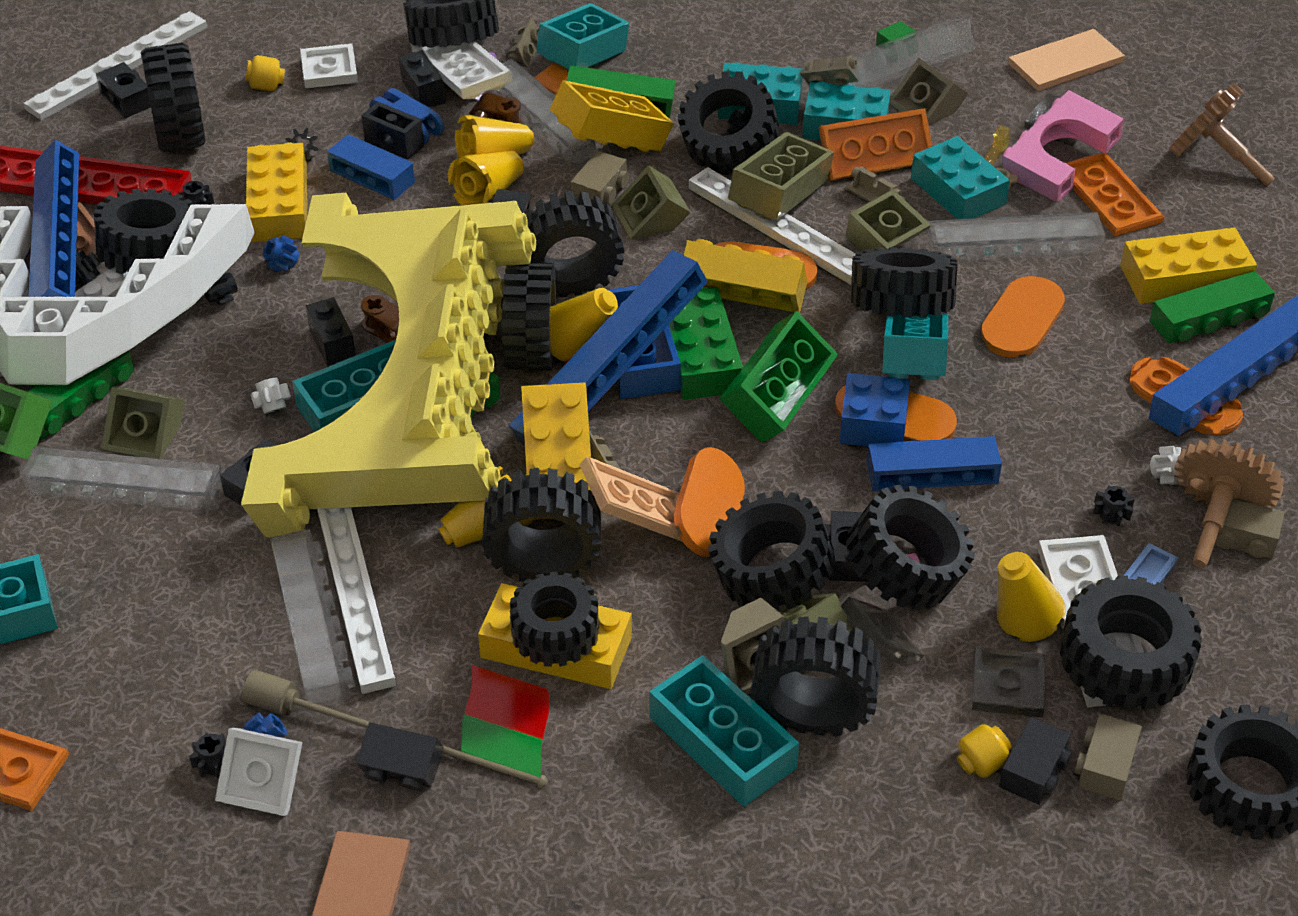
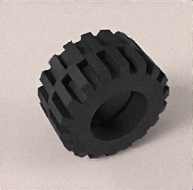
M550 572V575L547 576L541 573L535 575V580L527 579L524 581L523 588L517 587L514 591V597L510 600L511 634L515 648H519V653L524 658L530 656V662L538 664L541 661L547 667H552V664L559 663V667L567 666L568 661L573 663L580 661L581 654L587 656L592 651L591 646L596 645L599 634L598 599L594 595L593 588L590 585L585 586V580L580 577L573 579L572 574L569 573L558 575V572ZM551 617H562V618H565V619L560 620V621H546V620H544V619L551 618Z

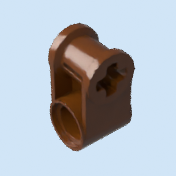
M484 93L469 112L471 116L523 124L522 119L519 118L521 105L515 98Z
M379 295L364 298L361 302V310L365 317L362 320L363 329L382 339L385 343L396 340L399 326V307Z

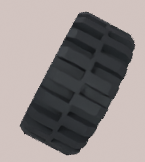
M175 43L144 48L141 51V58L159 150L171 152L201 147L206 143L188 45Z
M1128 575L1117 576L1115 580H1110L1108 577L1098 580L1096 586L1093 583L1081 590L1080 594L1073 598L1067 610L1060 642L1061 663L1067 674L1071 673L1070 679L1078 688L1081 686L1085 688L1084 693L1092 699L1097 697L1103 700L1102 704L1110 707L1115 704L1122 706V710H1134V707H1141L1142 710L1155 708L1156 703L1162 706L1171 702L1173 697L1180 696L1185 690L1187 683H1190L1202 643L1200 623L1197 618H1194L1195 613L1189 604H1183V598L1175 591L1172 593L1167 591L1165 585L1159 582L1153 584L1147 582V578L1138 576L1136 579H1128ZM1116 632L1134 634L1148 641L1156 650L1145 653L1127 651L1109 642L1104 635Z

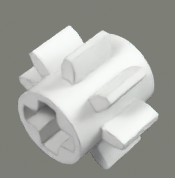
M276 377L255 384L257 391L251 394L255 409L262 407L264 414L275 412L277 409L282 410L286 408L285 400L291 397L287 383L280 385Z
M1159 447L1160 455H1154L1151 458V473L1154 478L1160 479V484L1178 485L1179 478L1174 477L1176 472L1174 468L1178 456H1180L1181 447Z

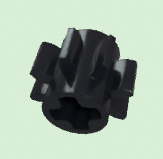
M747 107L745 110L738 109L734 111L727 121L732 126L727 130L728 133L732 135L742 130L749 123L753 112Z
M294 128L293 133L295 136L292 139L285 138V140L290 143H299L297 140L299 137L303 140H309V144L306 145L305 155L308 160H311L310 152L312 150L319 151V148L313 144V141H316L318 136L310 138L308 136V128L304 129L303 134H299Z
M200 181L186 183L183 186V192L178 193L184 196V201L189 199L193 202V205L214 204L213 193L210 192L209 185L204 186Z
M80 250L76 253L75 282L78 280L82 286L100 274L96 267L101 263L93 252L86 255L83 250Z
M230 272L224 273L205 292L204 295L209 303L216 301L218 305H223L234 300L232 294L237 293L238 288L233 275Z
M1109 485L1104 493L1096 492L1093 514H1099L1103 524L1108 522L1120 526L1123 518L1131 520L1135 498L1129 497L1125 488Z
M205 733L197 742H192L194 753L189 755L192 768L198 767L200 777L202 778L207 774L215 775L217 778L220 777L226 746V739L223 733L220 735Z

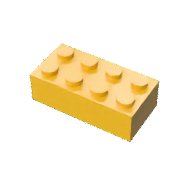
M565 80L562 81L550 107V110L558 117L557 121L567 126L572 131V136L579 140L593 139L604 145H607L608 142L615 143L622 148L631 146L643 152H648L649 150L661 152L674 125L646 97Z
M303 143L247 147L246 206L255 232L250 242L268 241L275 237L280 239L282 235L290 239H300L303 237L307 220V165Z
M1235 227L1125 241L1120 267L1139 304H1143L1256 271L1257 263Z
M697 239L696 242L687 240L684 256L698 262L708 281L703 288L718 287L721 299L790 312L798 311L800 313L807 286V276L804 261H800L798 257L792 255H783V257L771 256L769 252L764 250L749 252L732 244H727L725 247L716 246L704 239Z
M586 383L521 386L527 475H529V470L539 468V474H547L549 468L557 469V476L563 477L566 472L573 474L575 483L581 479L587 482L579 465L586 457L591 458ZM538 517V518H532V519H533V520H540V519H552V518H540V517Z
M501 583L478 633L480 658L612 689L632 638V613L598 605L599 634L596 645L591 646L592 651L587 656L581 654V660L576 663L568 661L567 666L559 667V663L552 664V667H547L541 661L538 664L530 662V656L524 658L519 653V648H515L511 634L510 600L514 597V591L517 589V586ZM551 617V618H547V619H544V620H546V621H560V620H563V619H565V618H562V617Z

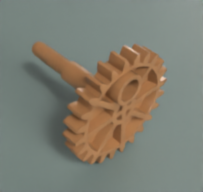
M1233 83L1224 92L1219 90L1204 105L1206 110L1184 130L1169 149L1179 157L1201 136L1206 139L1210 135L1236 162L1239 160L1262 184L1268 186L1275 179L1273 175L1222 124L1225 120L1224 118L1236 107L1235 101L1244 93L1239 86Z
M1210 439L1208 445L1198 440L1196 446L1188 444L1187 449H1182L1180 456H1178L1174 468L1176 470L1174 477L1179 478L1178 485L1186 487L1184 490L1185 494H1195L1194 501L1204 500L1206 501L1205 505L1208 506L1202 524L1204 528L1193 558V564L1196 567L1205 568L1207 566L1218 532L1223 528L1232 499L1269 508L1271 506L1276 507L1277 502L1280 501L1284 488V479L1280 478L1281 470L1273 469L1274 462H1264L1265 454L1254 455V448L1252 447L1243 450L1240 443L1237 442L1233 447L1229 446L1227 440L1224 439L1222 444H1217L1213 439Z

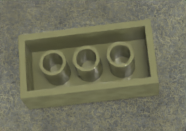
M785 132L734 168L728 199L736 202L742 208H750L761 213L765 218L778 220L827 182L834 151Z

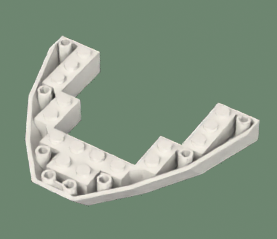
M246 204L190 205L164 259H135L116 297H29L30 274L24 258L31 248L33 218L28 206H0V373L9 385H68L138 345L192 307L247 250L255 232Z

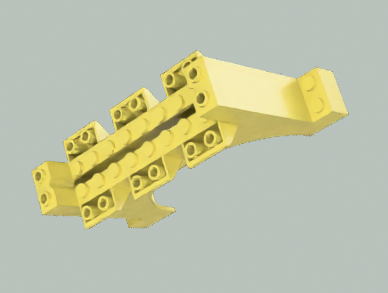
M346 192L312 195L301 243L303 247L319 246L324 248L326 258L321 276L323 281L340 280L356 282L376 288L389 295L398 302V334L394 349L381 375L370 390L346 413L327 426L303 438L281 445L253 450L241 503L242 507L265 537L298 538L303 537L305 524L309 522V509L485 500L488 498L489 490L492 486L498 487L500 471L498 467L494 466L489 450L483 446L480 433L475 431L470 414L471 409L477 412L484 411L485 399L489 398L490 395L488 380L489 374L494 370V359L485 347L483 335L484 333L496 335L498 322L502 320L501 300L503 297L504 279H500L497 267L530 264L532 251L536 250V237L534 233H530L526 214L521 213L517 201L358 215L357 207L352 204Z

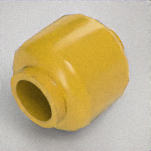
M256 55L252 61L248 60L245 81L249 82L252 89L274 91L278 84L283 85L285 69L280 68V62L276 58Z
M981 724L958 741L960 755L956 759L968 775L975 772L981 778H988L1005 765L1010 756L1009 751L1012 749V746L999 727L993 726L991 728L988 725Z

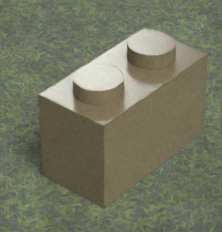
M597 150L571 181V191H573L574 197H579L582 191L589 194L590 200L596 195L602 199L603 205L606 203L612 204L616 192L620 187L625 188L628 183L627 160Z
M1232 499L1223 528L1218 532L1215 544L1222 549L1231 548L1247 552L1256 558L1266 557L1273 559L1285 512Z
M1099 713L1096 727L1088 725L1083 746L1089 748L1088 753L1080 752L1074 773L1081 775L1078 788L1121 801L1142 726Z

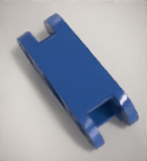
M390 88L384 92L383 97H376L369 103V108L375 103L381 102L422 119L424 145L428 143L430 134L439 136L445 130L444 122L438 113L395 88Z

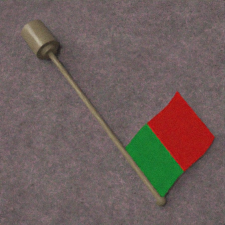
M471 665L472 687L462 720L461 751L443 746V754L538 784V789L544 788L547 785V778L543 774L541 775V748L549 717L548 689ZM256 669L248 675L243 687V703L282 716L286 714L287 710L293 711L297 705L367 728L369 721L299 699V691L296 690L295 682Z

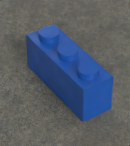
M349 134L327 151L329 170L390 199L395 200L415 183L412 162Z

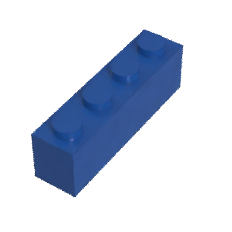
M995 436L868 444L866 463L872 491H881L885 488L891 490L894 485H901L902 489H906L908 486L919 489L999 484L1002 467Z

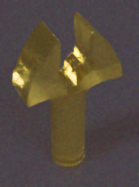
M1000 125L993 133V144L984 158L992 166L1000 152L1004 153L1011 138L1009 134L1011 128Z

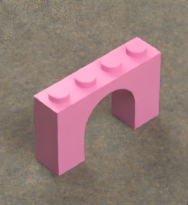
M1068 90L1061 98H1057L1053 102L1051 108L1045 114H1041L1037 118L1035 124L1028 131L1026 130L1021 134L1019 141L1013 147H1008L1002 156L1003 169L1008 170L1010 174L1016 175L1018 177L1017 182L1058 202L1073 188L1075 168L1049 155L1043 147L1055 139L1073 138L1106 154L1121 139L1124 118Z

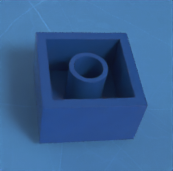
M847 373L839 444L868 447V444L904 442L910 379Z

